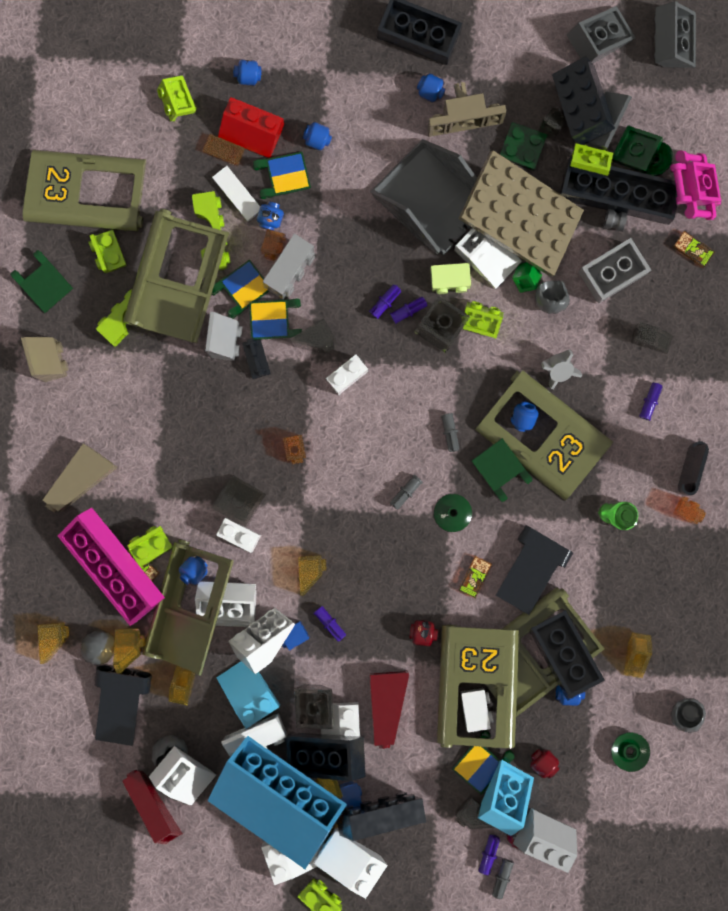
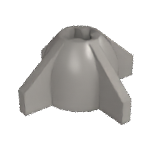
M571 350L555 354L541 363L542 368L547 370L550 375L549 386L553 390L558 382L566 381L571 376L582 377L581 371L576 369L570 361L573 356Z

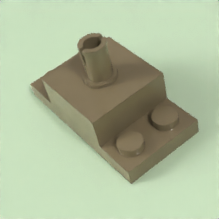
M461 82V86H459V83L454 84L456 98L445 100L444 116L443 114H436L429 118L428 135L431 137L503 124L506 107L505 105L493 104L486 108L483 93L467 96L466 83Z

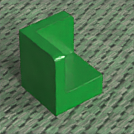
M526 262L517 266L512 279L519 292L523 293L537 289L542 273L539 269Z

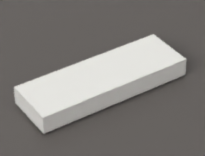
M228 166L212 177L247 222L258 215L260 206Z

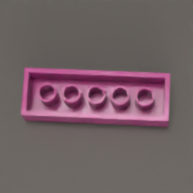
M93 508L77 515L58 535L59 539L130 626L143 618L165 598Z

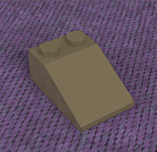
M53 337L21 338L31 376L43 382L67 376L66 371L69 369L66 360H63L61 356L63 347L60 341L58 342Z

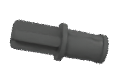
M453 413L444 414L441 418L445 431L443 435L446 436L448 451L456 452L459 450L458 430L455 428Z
M413 475L404 487H400L401 490L390 501V504L398 510L409 497H413L412 494L423 482L416 475Z
M502 858L499 873L495 875L497 879L492 892L494 898L502 899L507 883L511 881L509 877L514 862Z

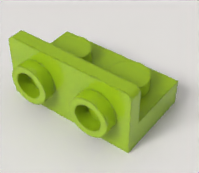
M183 75L162 79L157 93L163 101L165 114L169 117L170 121H175L178 116L195 113L196 107Z
M575 144L570 166L608 176L613 153L586 145Z
M114 230L97 236L94 234L90 235L91 241H89L92 252H96L98 258L95 261L99 270L102 269L105 273H109L127 266Z
M477 301L467 302L460 328L497 338L504 312H501L497 307H484Z
M153 526L146 531V535L142 537L136 536L129 541L130 544L127 545V548L140 567L172 549V545L161 526L158 528Z
M313 878L298 895V898L312 911L342 910L341 899L335 893L331 895L326 890L327 886L321 880L316 881Z

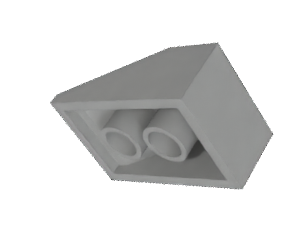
M210 312L205 351L211 358L235 361V356H239L240 345H237V338H241L242 326H239V322L221 314Z

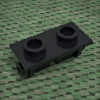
M251 338L247 342L242 343L252 379L270 375L271 372L261 340Z

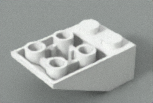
M474 228L462 238L454 250L495 289L522 262L518 256Z
M274 608L257 621L251 623L242 632L236 634L228 642L236 657L256 674L272 662L295 624Z
M174 746L151 773L149 778L155 788L168 797L192 805L216 774Z

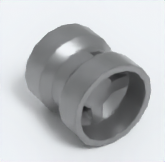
M608 209L604 228H615L617 231L623 232L628 214L624 212L616 213L614 210Z

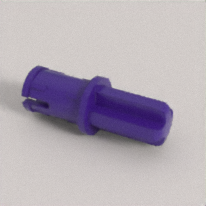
M392 285L382 297H379V301L369 312L376 319H379L382 313L388 307H391L390 304L401 293V289L397 285Z
M420 297L409 304L405 303V306L390 313L395 324L409 316L413 317L412 314L427 307V302L424 297Z
M655 382L651 384L648 395L644 398L645 402L639 415L640 418L647 421L651 420L655 406L659 404L657 401L663 388L661 384Z
M323 606L313 613L325 626L324 629H327L338 642L346 636V633L336 623V619H333Z
M489 835L485 851H482L483 857L478 871L484 875H490L494 859H497L496 852L500 838L496 835Z

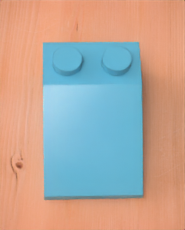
M241 661L216 677L235 713L246 729L280 706V703L260 672L254 674Z
M500 760L482 800L478 818L510 836L523 829L534 777Z

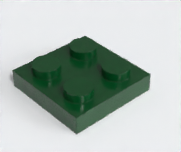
M512 122L500 155L513 164L534 171L548 134Z
M627 125L613 153L612 162L647 174L663 142V137Z

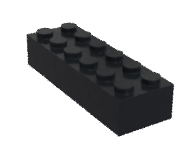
M570 156L562 181L561 196L574 203L604 210L611 209L616 213L624 212L629 216L667 225L674 220L678 205L676 203L677 191L674 180L614 166L610 167L607 176L571 167L572 157Z

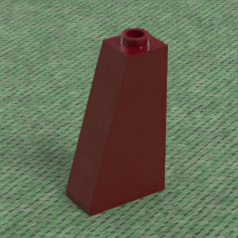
M408 671L370 673L374 744L379 746L380 749L390 748V745L395 743L409 679Z
M134 770L126 775L127 778L122 782L154 843L167 844L183 834L145 772Z

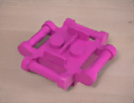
M683 150L677 151L675 159L679 163L670 166L671 172L674 174L677 191L676 203L686 204L685 216L688 219L700 217L706 220H714L716 218L715 207L721 205L715 164L708 163L704 153L690 154ZM705 205L706 210H698L697 206Z

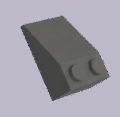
M617 6L579 22L566 34L580 59L586 56L592 63L599 61L636 38Z

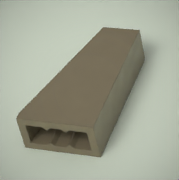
M82 444L43 498V501L47 503L45 506L53 512L56 510L62 512L116 470L117 466L88 445Z

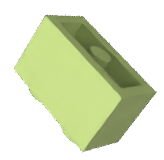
M469 263L434 265L430 268L432 292L436 291L437 294H447L448 290H455L456 293H464L471 287Z

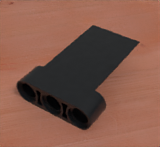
M703 441L692 443L687 450L678 483V491L684 496L694 495L699 489L709 453L708 444ZM685 484L692 485V490L690 492H687L685 490Z
M525 525L517 538V541L524 544V547L496 596L530 615L557 566L565 568L574 553Z
M108 665L96 667L94 685L101 688L95 740L133 746L139 695L150 693L151 673Z

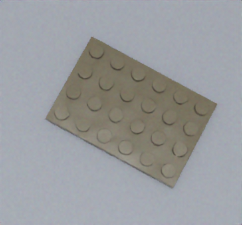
M493 150L489 152L458 219L552 277L558 269L584 210Z

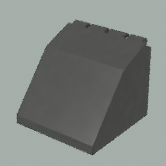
M422 139L370 193L420 242L434 253L438 254L441 252L444 255L453 246V243L450 241L457 242L467 232L464 227L471 228L458 218L477 177L460 154Z

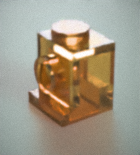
M267 229L261 247V253L264 255V258L275 261L277 255L282 253L284 243H281V241H286L285 234Z
M297 435L283 438L287 462L291 461L292 464L303 463V459H306L303 436ZM294 446L298 447V452L292 453L291 448Z
M686 496L681 497L673 514L691 524L701 523L706 512L699 508L700 504L691 500L687 502L689 498Z

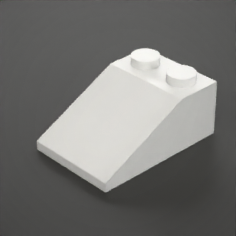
M336 829L313 861L320 869L365 899L388 866L379 854L356 841L339 836V831Z
M263 842L261 848L274 885L293 879L318 867L313 861L325 845V842H323L306 869H303L268 843Z

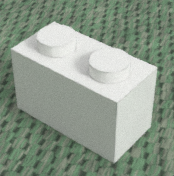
M354 355L329 375L326 380L335 392L340 395L368 372V368L357 355Z
M228 518L224 519L216 534L250 553L253 552L261 537L260 534Z
M484 688L460 691L467 732L491 729L490 723H493L492 712H488L487 704H490L489 693L485 692Z

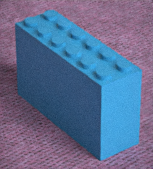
M249 736L244 739L226 762L208 799V802L303 869L307 868L347 805Z

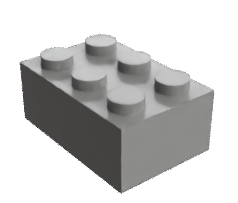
M294 233L263 280L264 288L282 300L285 297L289 298L295 289L293 288L296 281L300 282L304 276L305 266H310L315 259L314 246Z
M629 238L583 266L579 270V274L599 304L647 275L651 269L633 240Z

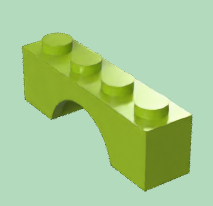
M215 191L193 194L192 200L196 217L209 222L212 228L222 230L221 227L225 226L223 215H219L218 208H222L220 196L216 197ZM206 247L201 250L202 260ZM225 249L219 270L228 269L227 264L231 263L229 252H225Z
M132 289L125 294V299L120 304L117 303L111 309L112 313L107 318L103 317L97 324L96 330L115 347L129 334L126 323L123 320Z

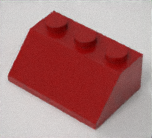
M230 97L223 113L218 138L266 158H271L285 124L283 118Z

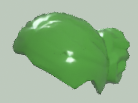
M618 502L614 505L605 503L598 511L602 521L611 524L617 529L629 530L637 524L638 511L636 506L630 502Z

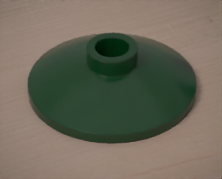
M662 142L647 172L648 175L659 176L671 166L674 154L668 144Z
M448 494L436 503L434 518L443 530L458 532L466 528L470 523L472 508L464 497L457 494ZM452 509H455L457 511V515L455 517H452L450 515V511Z
M627 732L621 734L612 744V759L624 771H638L645 767L650 759V746L646 739L637 733ZM627 748L633 749L632 754L626 753Z

